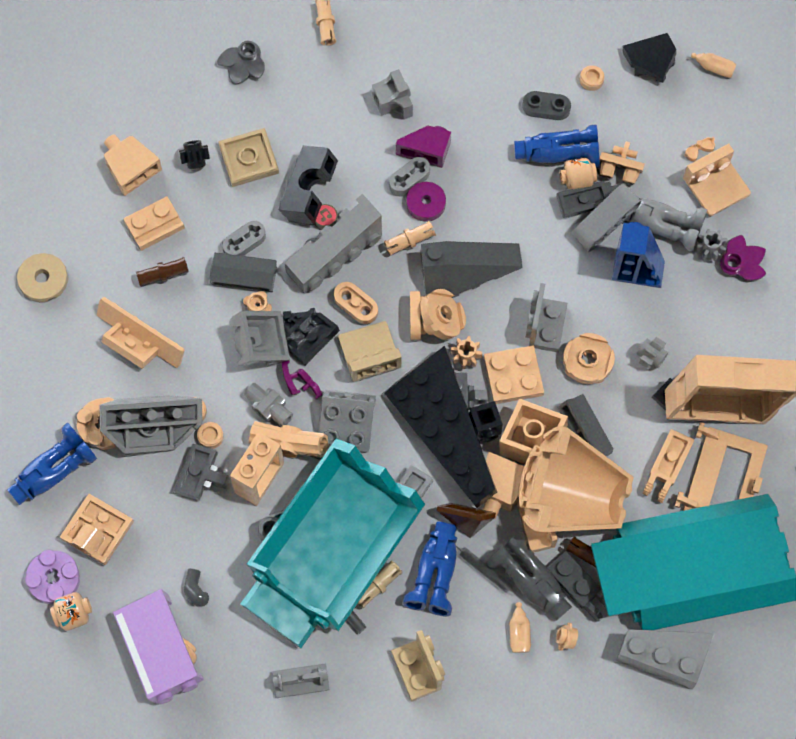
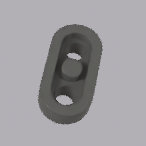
M531 91L524 96L522 108L531 117L564 120L570 114L571 102L568 97L561 94ZM537 100L539 103L533 104L531 101ZM561 103L563 106L557 107L555 104Z

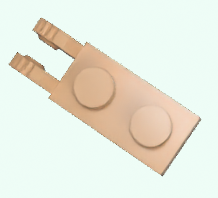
M673 429L670 430L650 471V478L642 494L648 496L657 479L665 483L663 489L658 494L657 500L663 503L670 486L673 487L694 443V439Z

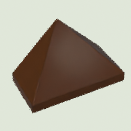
M455 503L437 506V512L470 538L492 521L496 515V512Z

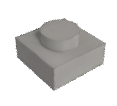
M411 465L399 484L415 489L422 498L432 484L433 478Z

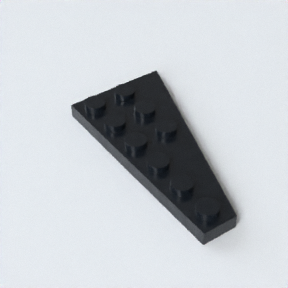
M443 346L384 394L475 507L478 508L496 494L497 489L449 359V354L446 347Z

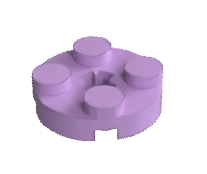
M45 550L29 564L25 582L31 594L37 600L45 604H54L55 599L77 591L80 584L79 569L73 558L61 551ZM57 571V576L60 578L59 581L56 583L53 581V584L48 583L49 578L47 575L50 572Z

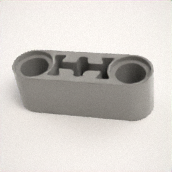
M621 184L573 230L572 235L588 252H591L640 206L641 201L625 184Z

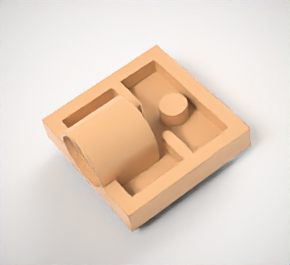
M88 494L60 538L106 565L134 520L93 495Z

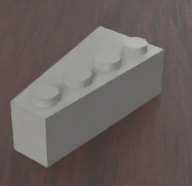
M363 194L356 199L358 204L351 211L346 208L339 214L340 218L334 226L326 225L316 237L317 241L314 243L308 241L285 262L286 273L304 294L310 289L315 290L322 284L323 279L338 273L343 264L349 260H355L360 256L363 249L367 246H374L381 239L382 215Z

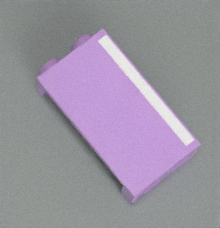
M162 589L113 612L148 700L155 704L167 703L174 698L173 695L181 691L189 692L198 687L197 683L204 680L203 676L196 672L169 606L172 604L169 594Z

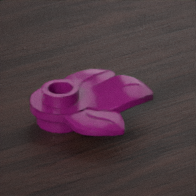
M743 235L736 236L728 242L727 253L720 260V268L725 274L730 276L739 275L749 281L759 280L766 275L765 270L759 266L765 256L766 249L759 246H746ZM728 262H734L736 267L729 266Z

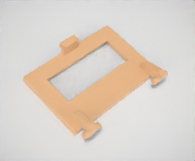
M700 422L696 438L700 439L701 435H705L704 444L688 497H684V493L679 492L675 507L680 508V505L683 504L685 505L683 511L753 497L754 493L758 494L763 480L759 475L768 445L712 427H704L705 424Z

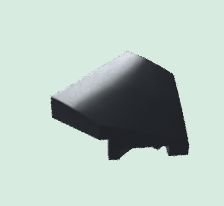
M668 33L622 46L625 58L631 68H635V76L648 75L656 77V81L663 83L667 72L675 65L676 48Z
M315 308L297 313L283 311L288 351L305 366L340 331L338 325L322 313H317Z

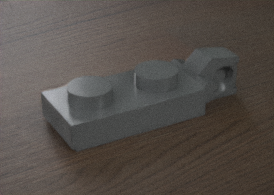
M604 180L593 183L590 187L558 192L556 197L562 217L566 218L593 211L621 184L611 186L610 182H605Z

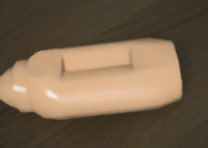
M713 53L691 54V58L696 59L705 70L723 77H732L736 67L733 61Z
M517 602L515 604L517 608L509 623L510 647L513 653L530 652L531 648L530 622L526 617V613L521 608L522 603Z

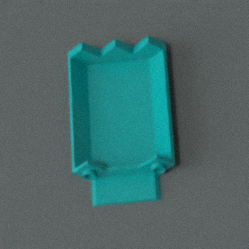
M335 439L247 562V566L253 572L252 577L257 581L240 605L299 648L303 647L317 625L323 629L330 627L339 631L425 506L424 501L415 489L396 483L385 467L366 461L355 445Z
M764 494L625 522L622 524V528L616 529L617 535H613V539L591 543L608 615L613 616L631 612L634 623H639L641 630H657L796 601V573L794 568H790L787 559L789 548L784 532H780L777 523V517H779L778 509L770 495Z

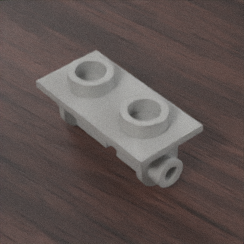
M326 663L273 671L276 698L330 690Z

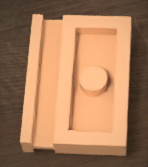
M168 196L123 218L141 251L185 229Z

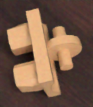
M625 141L624 148L614 145L612 151L613 153L620 154L621 157L605 152L601 153L600 175L613 178L616 166L625 169L622 181L635 184L639 174L643 172L645 163L626 159L627 156L636 159L638 152L630 150V142Z

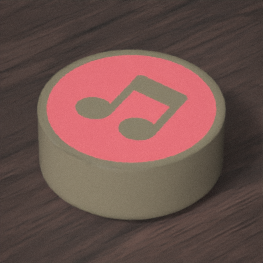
M322 204L315 221V226L321 230L326 225L334 226L338 220L336 209L332 205Z

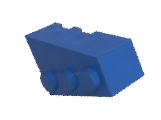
M638 222L624 223L615 254L612 280L661 288L665 260L650 227L643 226Z

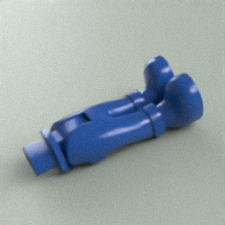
M589 125L582 131L573 129L572 131L540 133L533 137H525V140L514 141L515 159H526L527 162H530L531 157L532 162L559 163L572 159L587 158L591 163H595L596 168H600L597 125Z
M69 423L63 425L61 429L63 434L61 443H56L53 448L31 461L20 473L19 479H14L16 483L7 489L19 505L28 498L33 500L35 496L54 487L71 472L77 470L79 464H90L97 459ZM76 449L71 456L66 457L64 461L52 468L61 458H64L70 451Z
M436 522L435 530L431 531L430 538L425 544L420 557L418 575L414 584L416 587L403 598V605L412 610L425 609L428 589H430L433 572L436 569L437 575L433 586L434 592L428 609L437 616L447 617L451 615L452 605L447 600L446 594L449 592V584L456 564L457 537L455 532L457 527L455 525Z

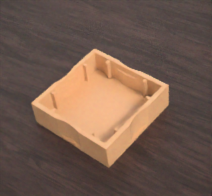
M696 355L665 389L666 419L766 424L778 413L781 407L796 397V361Z

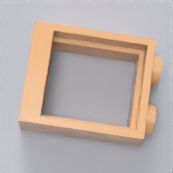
M258 432L230 475L235 494L255 506L259 504L284 465L282 448L279 443ZM252 455L253 459L248 460L247 456Z

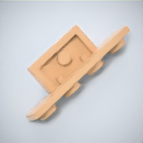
M106 297L100 299L97 316L113 326L103 335L101 341L103 344L141 369L156 356H159L176 368L181 365L185 351L184 348Z

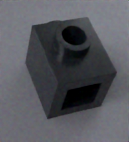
M495 401L470 408V416L479 441L484 440V442H488L498 438V435L502 433L503 423Z

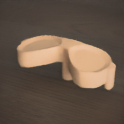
M707 137L701 141L698 140L696 144L686 149L684 156L694 162L697 160L699 150L706 152L714 151L715 138Z

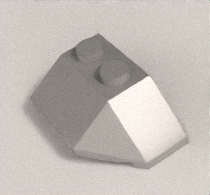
M180 396L125 398L99 405L100 431L124 454L175 450L195 429L202 425L201 398Z

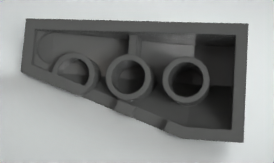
M443 241L421 244L420 256L425 295L436 289H445L454 295L451 298H455L466 290L478 288L480 284L492 279L496 280L523 267L519 243Z

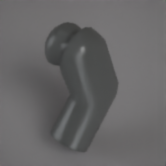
M190 568L187 571L184 594L193 605L205 606L209 601V595L198 586L201 571Z

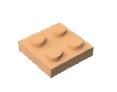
M534 345L484 354L491 395L496 404L544 396Z

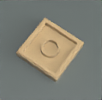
M265 128L218 141L232 187L279 174Z

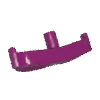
M290 361L282 362L283 376L291 395L299 394L301 391L296 389L292 379L298 377L297 372L290 374L288 369Z
M303 369L296 371L297 375L306 383L301 388L306 391L310 387L316 395L315 399L320 398L323 394L318 384Z

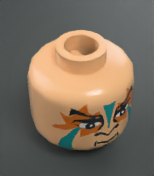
M587 158L566 161L564 170H560L561 184H566L568 190L592 186L593 183L597 182L595 163H591Z
M78 592L55 599L54 607L50 608L56 627L61 626L65 631L87 624L89 620L88 614L92 613L89 599L87 597L82 598Z

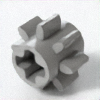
M707 229L705 236L698 235L697 242L700 244L697 245L696 252H701L704 260L706 258H713L716 261L718 254L725 255L727 249L724 246L728 239L722 238L720 230L716 232Z
M657 337L652 341L646 339L637 352V355L641 357L639 364L648 370L653 365L659 368L669 353L664 350L666 343Z

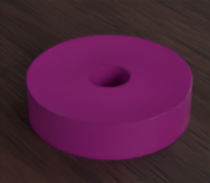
M433 182L417 183L407 194V209L411 216L419 221L428 222L436 220L445 210L446 195L443 189ZM428 199L430 203L424 204L422 201Z

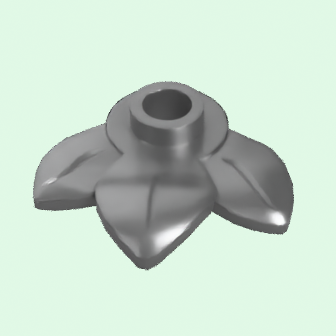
M249 40L242 42L238 47L227 48L217 60L218 65L230 68L229 75L233 84L244 82L250 75L259 79L265 71V63L260 58V47L255 42ZM247 52L253 53L252 55H245Z

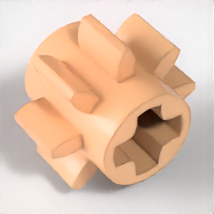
M470 336L462 341L457 338V347H451V354L456 355L453 358V363L459 362L464 370L466 366L472 365L476 367L477 362L475 358H482V352L476 351L480 347V342L474 343L471 341ZM465 350L469 351L468 355H463Z

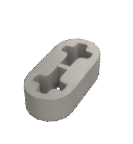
M416 157L393 173L389 180L390 191L396 196H405L415 184L427 180L430 175V163L428 160ZM415 167H424L423 173H421L420 171L414 173ZM406 180L405 187L401 185L396 187V181L403 182Z
M250 221L227 236L222 243L224 254L245 256L261 245L266 238L263 224L258 221ZM250 230L258 231L259 236H250ZM232 243H233L235 246L238 245L239 250H237V251H235L234 249H231V250H230V246H229V245L232 244Z

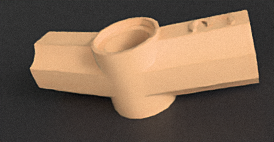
M254 421L249 437V444H251L257 433L260 432L279 443L283 456L296 458L298 454L323 457L329 447L326 434L307 432L290 425L278 427Z

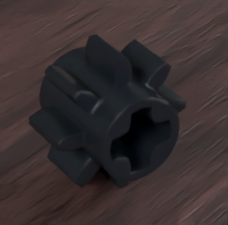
M201 140L185 142L183 144L184 149L179 150L181 163H187L188 169L204 167L206 165L205 160L210 159L208 145L202 146Z

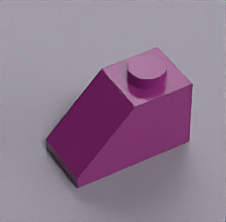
M427 125L397 139L396 155L409 159L422 157L428 160L430 165L442 168L451 144V131L441 126L433 127Z

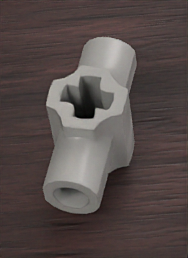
M252 383L246 389L244 396L254 403L252 409L263 420L269 422L273 419L280 426L287 425L291 421L293 414L284 407L286 404L285 400L274 389L268 388L264 391L256 383Z

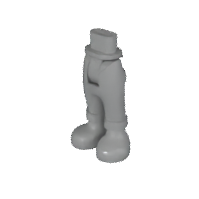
M639 198L641 201L640 206L626 221L641 223L643 226L650 227L652 233L669 238L671 241L677 242L679 240L683 243L686 250H694L706 217V208H698L693 215H687L686 212L678 211L662 202ZM664 221H667V222L676 224L677 226H673V225L668 224V223H666V222H664ZM681 227L688 228L689 230H682Z

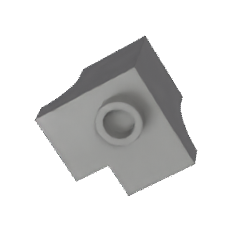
M399 69L390 72L386 79L372 84V97L381 116L388 113H397L403 119L413 116V104L409 98L411 92Z

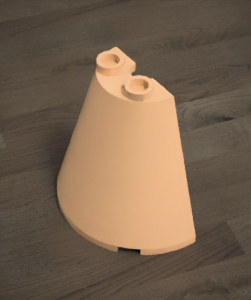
M555 427L543 435L545 440L540 446L535 445L524 466L520 481L519 505L525 511L523 519L527 526L539 532L622 528L626 517L623 501L632 492L634 477L567 427Z

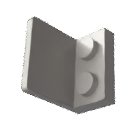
M540 283L539 291L534 290L525 338H530L529 346L534 345L536 349L559 353L568 303L544 299L545 284Z
M325 390L322 396L319 433H324L328 436V448H330L335 439H339L355 445L361 452L369 451L376 395Z

